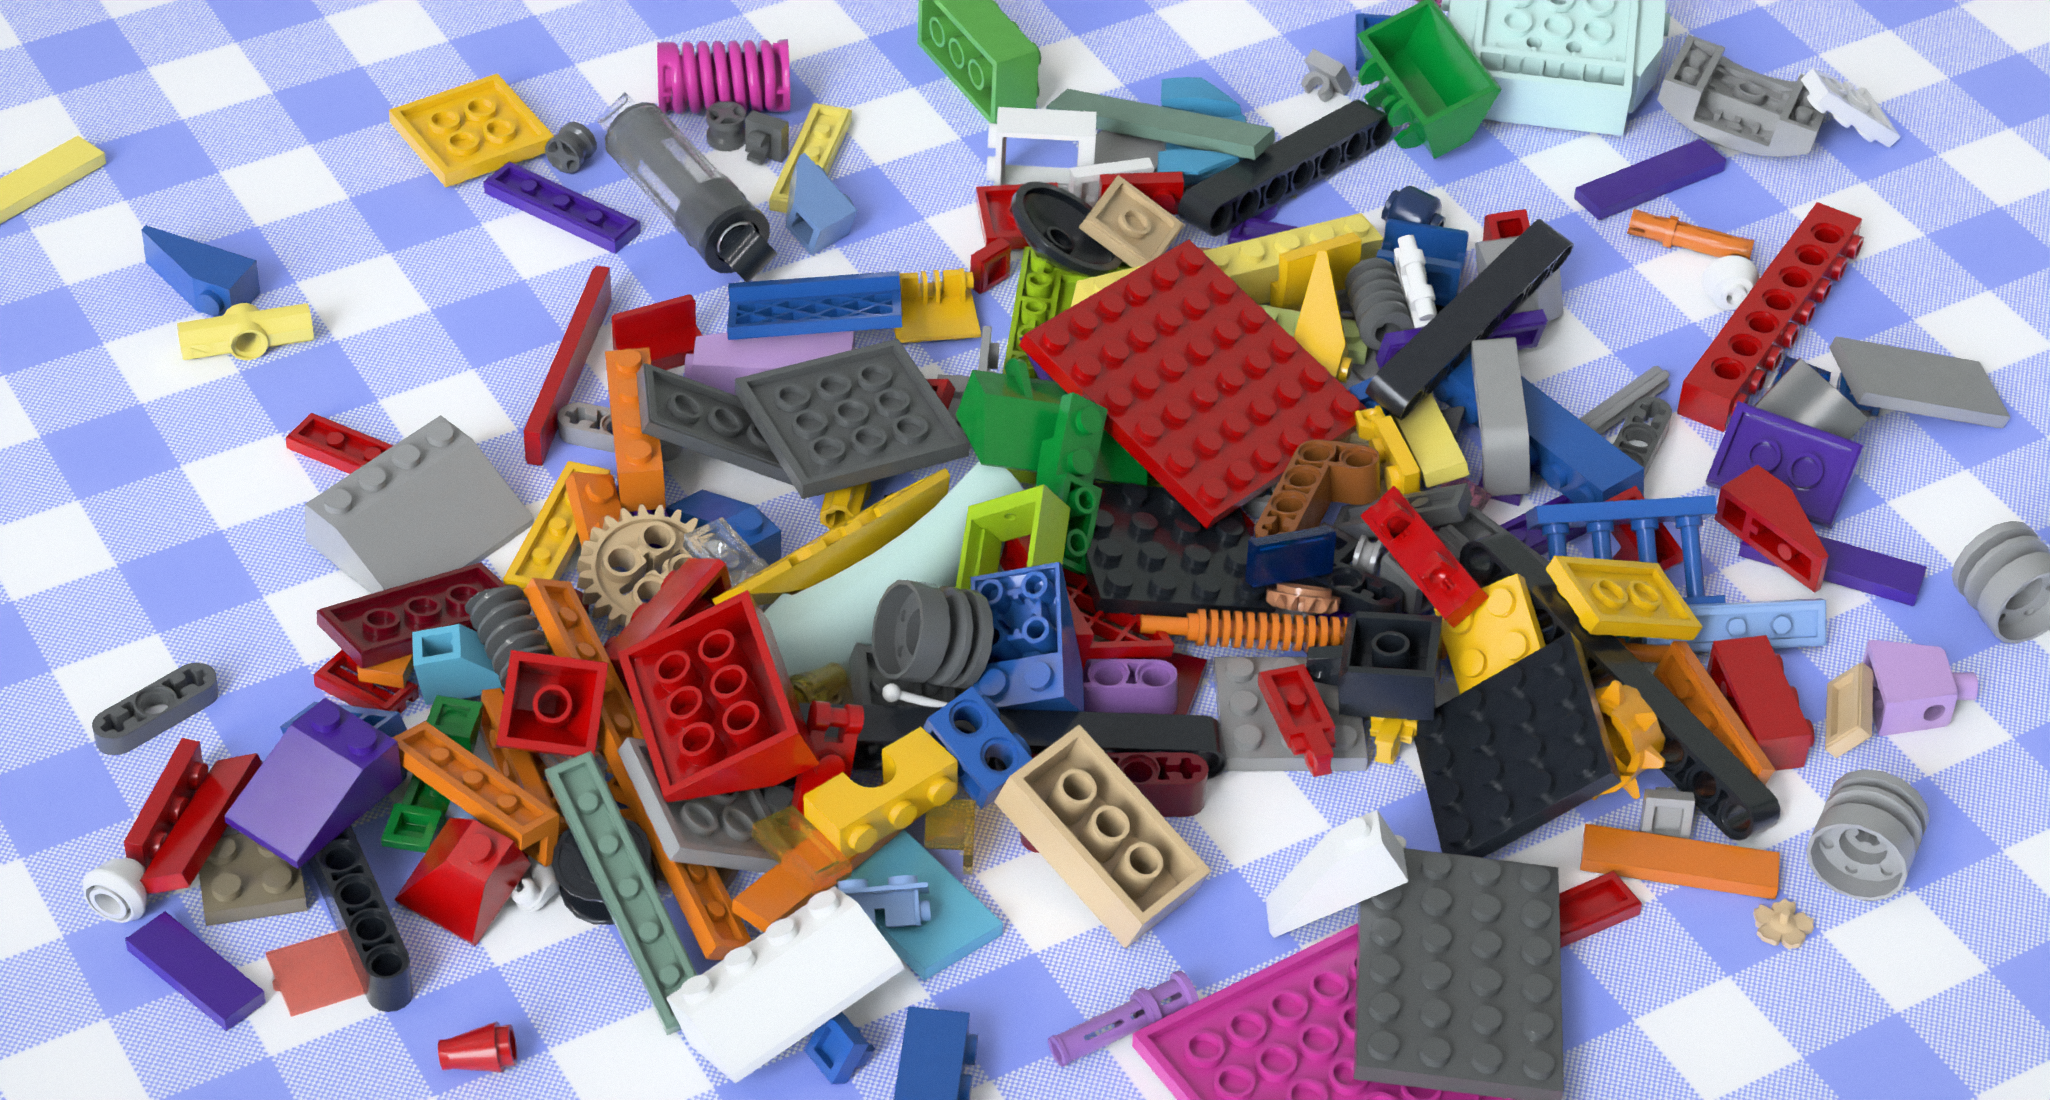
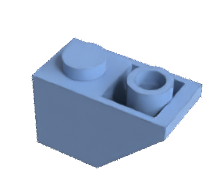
M803 153L798 157L790 180L785 227L811 255H814L849 235L858 210L853 205L851 199L846 194H843L827 177L823 168L816 165L806 153Z

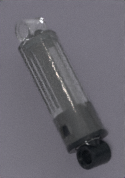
M623 92L596 119L607 132L605 135L606 152L668 218L677 233L689 246L696 250L699 257L710 269L718 273L736 272L745 282H750L778 255L768 243L770 224L765 215L752 202L747 200L736 184L729 177L722 174L655 103H636L626 92Z

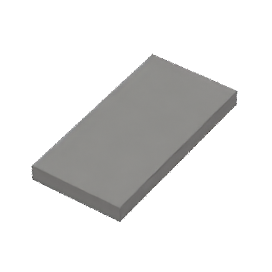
M1838 336L1834 338L1829 346L1857 404L1994 428H2004L2011 418L1979 361Z

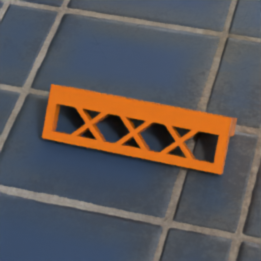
M426 721L392 737L398 741L401 766L487 827L513 840L521 851L543 866L547 867L552 864L554 847L558 842L559 814Z

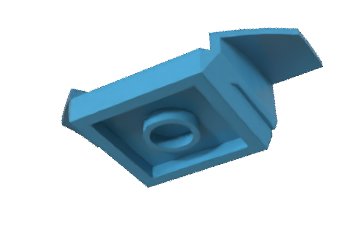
M1202 77L1161 79V104L1163 107L1247 123L1246 116L1242 115L1240 105ZM1166 143V151L1158 152L1157 172H1182L1184 186L1195 185L1245 158Z

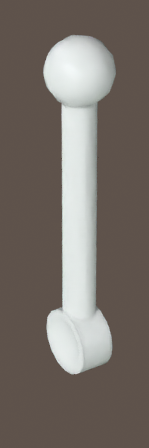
M894 683L885 685L882 691L884 699L888 702L902 700L925 707H944L948 704L940 700L902 691Z

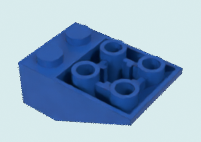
M1055 562L971 577V590H978L987 598L992 611L994 627L992 650L986 668L978 681L973 684V688L981 697H988L996 705L997 709L1084 712L1083 668L1062 564Z

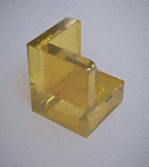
M950 799L944 805L934 806L926 811L924 846L927 849L964 850L963 875H972L976 800Z

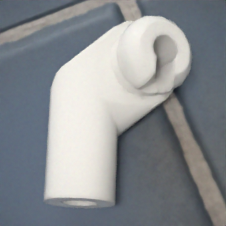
M530 856L527 859L531 863L529 868L532 879L522 878L524 886L520 888L517 885L511 893L512 899L517 903L519 909L527 912L541 909L560 887L552 864L545 867Z

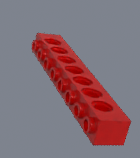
M1819 202L1815 203L1683 380L1677 414L1716 430L1726 431L1737 402L1748 404L1752 394L1757 396L1765 383L1767 372L1776 371L1782 359L1784 349H1791L1794 346L1801 325L1807 327L1810 324L1817 303H1825L1831 291L1833 281L1840 282L1844 276L1848 260H1855L1858 257L1864 242V237L1859 235L1862 218Z

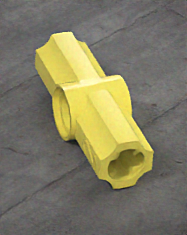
M239 303L227 309L223 316L177 323L183 360L228 353L241 360H253L263 355L268 347L313 341L314 339L308 303L259 310L255 305L249 303Z

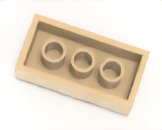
M1080 724L1010 775L994 801L1125 949L1190 899L1212 871Z

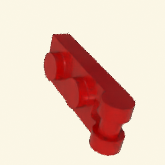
M812 701L806 726L820 764L797 775L787 827L792 834L811 835L805 829L803 795L842 772L850 778L858 734H860L864 723V709L862 705L845 704L844 708L831 707L829 702ZM829 727H839L837 737L825 736V731Z

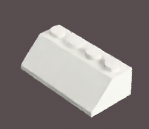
M833 886L827 891L814 895L808 901V904L787 918L772 923L766 932L745 946L730 951L721 962L703 974L685 981L679 990L667 997V1000L689 1045L736 1084L905 968L859 903Z

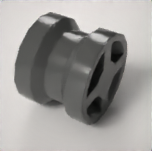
M721 101L708 107L706 123L709 128L706 131V137L710 147L724 152L738 150L744 146L745 128L743 126L745 125L746 110L743 106L735 102Z
M568 122L560 129L558 135L553 136L547 142L545 154L549 162L559 171L574 173L582 166L584 160L589 159L595 153L597 142L593 133L586 126L578 122Z

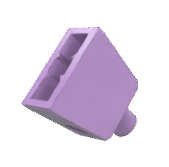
M1868 640L1862 662L1873 670V719L1878 736L1946 727L1951 722L1957 700H1975L1977 698L1978 679L1974 672L1952 673L1945 650L1942 648L1881 640Z

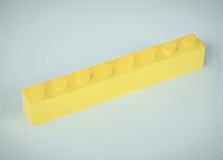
M1362 213L1204 250L1203 252L1227 276L1233 279L1248 296L1261 305L1270 302V283L1279 280V254L1353 232L1362 240L1361 262L1369 258H1376L1384 238ZM1141 266L1077 281L1071 307Z

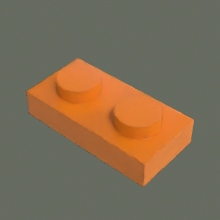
M572 472L565 481L581 548L584 541H590L591 529L593 527L603 529L604 518L607 515L619 522L621 505L613 475Z

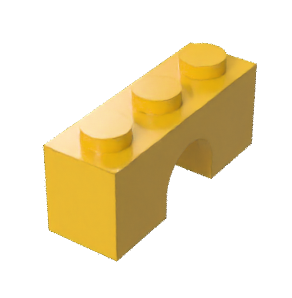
M922 727L917 728L882 749L883 783L885 785L863 787L854 783L842 772L803 795L805 829L839 862L842 863L857 853L867 851L877 841L898 829L907 827L914 819L936 806L944 805L954 795L958 794V760Z

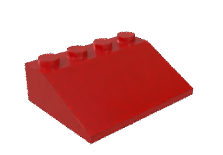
M748 590L617 652L662 795L667 803L775 786L820 764L770 622Z

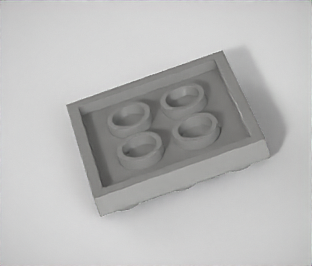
M1214 657L1213 675L1218 722L1221 725L1227 758V767L1224 771H1309L1305 764L1304 754L1294 755L1291 752V748H1288L1258 686L1259 672L1305 664L1306 666L1307 657ZM1314 682L1335 724L1336 748H1332L1334 757L1331 758V770L1366 771L1368 756L1362 717L1339 715L1338 686Z
M627 737L617 750L628 776L641 799L645 812L661 841L663 850L670 861L767 873L791 854L768 806L764 802L759 788L667 803L662 795L646 741Z

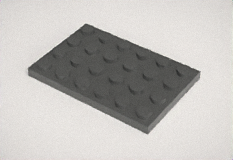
M1403 848L1408 882L1358 903L1353 1079L1516 1100H1562L1564 1074L1558 867Z

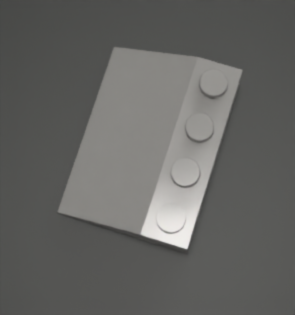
M442 415L305 503L306 542L371 594L479 563L530 528L534 523L532 514L474 440Z

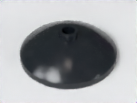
M1044 182L1025 183L1013 195L1011 204L1015 223L1032 250L1045 262L1060 270L1085 277H1096L1115 272L1122 263L1120 258L1079 229V226L1093 207L1076 195L1058 186Z

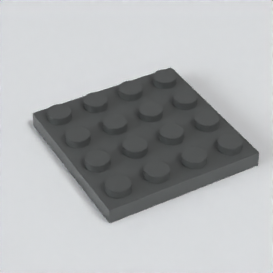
M899 339L735 379V394L802 499L969 456V440Z

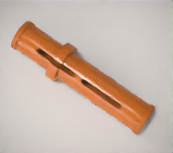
M1638 209L1633 210L1627 231L1629 235L1662 242L1663 247L1671 248L1673 245L1719 258L1741 256L1750 260L1755 243L1753 239L1737 237L1679 221L1677 216L1671 215L1670 218L1649 214Z

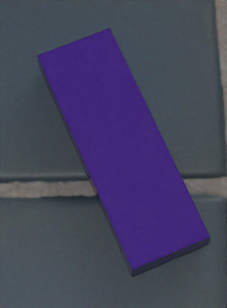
M166 911L125 938L128 952L225 1031L266 1003L263 989Z

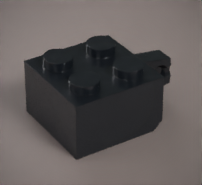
M1356 611L1347 619L1344 645L1309 647L1306 668L1313 682L1338 686L1339 715L1434 721L1442 662V616Z

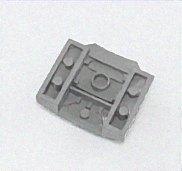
M1691 35L1687 36L1663 80L1657 101L1670 115L1699 136L1739 152L1771 157L1798 156L1811 152L1828 110L1825 113H1821L1808 101L1807 96L1810 93L1801 81L1805 76L1804 74L1800 73L1797 81L1766 76L1749 70L1723 56L1725 47Z

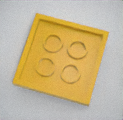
M498 73L389 109L391 125L445 187L463 183L466 180L489 172L498 171L509 161L515 164L544 154L547 142L554 136Z

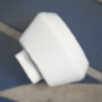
M1741 256L1721 257L1713 261L1703 272L1701 279L1702 289L1706 296L1719 307L1726 310H1736L1759 280V273L1754 263L1747 258Z
M112 858L89 871L83 878L82 885L86 902L97 914L113 922L125 923L139 919L145 912L148 894L140 882L141 877L146 871L145 868L131 858Z

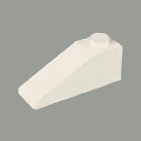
M1377 809L1332 828L1265 898L1269 932L1273 938L1408 882L1403 847Z

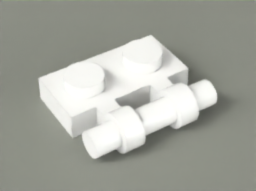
M1405 235L1397 240L1399 248L1394 249V264L1400 286L1403 290V297L1406 299L1407 308L1414 323V329L1425 327L1437 315L1434 303L1436 298L1432 285L1427 284L1424 266L1426 261L1423 251L1417 248L1414 235Z

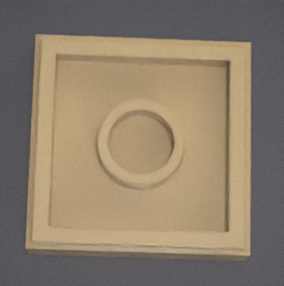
M1118 175L1084 219L1079 229L1133 268L1145 265L1164 254L1182 230L1184 224Z

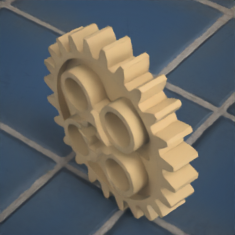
M641 504L639 505L637 516L632 517L629 511L622 508L619 522L607 515L604 518L603 529L593 527L591 529L590 541H584L582 544V556L579 557L577 571L580 572L577 588L585 589L582 599L583 604L595 603L592 614L594 619L605 615L608 616L606 627L608 631L614 629L619 624L625 628L630 623L634 611L644 603L641 600H651L660 590L665 577L672 570H678L688 558H720L721 544L708 545L712 531L709 529L697 533V518L691 519L686 524L680 522L681 510L679 509L670 518L666 517L663 505H658L654 515H648L645 506ZM648 544H658L663 548H652ZM622 567L625 568L627 572H618L612 568Z

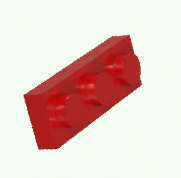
M181 738L124 840L126 858L136 860L145 870L208 774V765L203 762L200 741Z

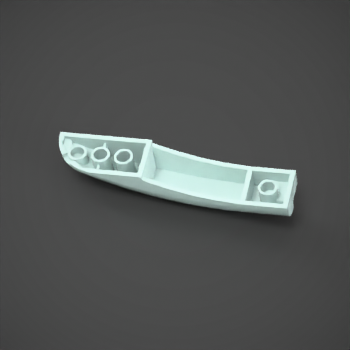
M978 461L932 510L907 531L872 555L835 576L794 595L782 594L764 612V615L770 622L797 700L824 686L829 687L833 684L840 686L849 681L851 676L849 658L857 642L872 647L873 621L879 601L887 588L897 580H911L935 584L938 588L941 586L956 587L968 506L1022 491L1023 488L1019 481L1006 468L981 465L980 461ZM1002 542L1001 552H1000V559H1001V556H1002V552H1003V548H1004L1005 542ZM999 559L998 572H1001V571L1003 570V568H1002L1001 565H1000V559Z

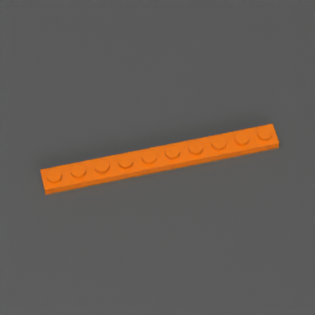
M532 578L523 591L555 655L609 663L598 742L641 829L647 835L651 849L706 960H723L730 951L743 947L752 940L740 916L732 912L733 902L714 866L670 861L664 852L661 841L645 812L641 799L617 751L627 737L645 740L636 710L572 583Z

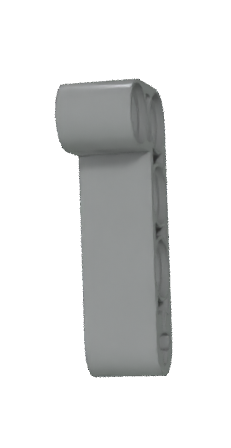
M1516 338L1472 340V370L1482 444L1484 495L1529 494V433Z

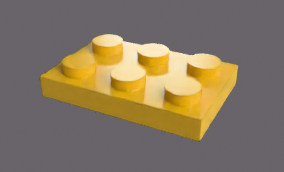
M1554 556L1546 567V571L1557 585L1559 594L1568 601L1578 616L1581 626L1589 634L1628 636L1633 638H1663L1667 640H1694L1703 628L1658 563Z
M1514 574L1483 587L1482 589L1489 598L1455 628L1442 617V637L1460 694L1546 646L1523 576ZM1434 608V611H1435L1436 616H1442V615L1437 611V609Z

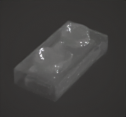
M723 517L684 535L683 547L693 558H717L727 564L732 587L767 567Z

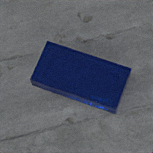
M1329 525L1249 539L1245 581L1254 588L1333 573L1336 531Z

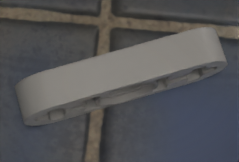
M575 402L567 404L559 410L558 432L564 442L615 453L613 434L609 433L612 431L610 408ZM660 439L663 462L671 461L682 453L683 447Z

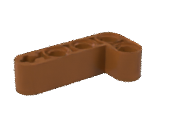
M1310 440L1298 446L1255 526L1257 564L1264 575L1271 577L1287 576L1298 568L1331 502L1365 505L1374 502L1381 496L1380 458L1378 451L1365 445L1328 440Z

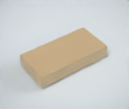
M1863 662L1858 663L1827 683L1825 750L1835 758L1840 757L1872 737L1873 670Z

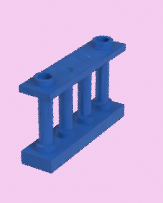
M1715 495L1538 505L1526 512L1527 530H1542V536L1547 537L1550 562L1554 556H1567L1565 535L1570 534L1569 528L1586 527L1587 534H1592L1593 555L1595 559L1612 560L1610 533L1614 532V525L1631 524V531L1636 532L1639 562L1658 563L1654 530L1659 529L1658 523L1675 522L1676 529L1681 531L1687 597H1683L1687 605L1726 603L1725 595L1705 596L1699 527L1703 526V520L1717 514Z

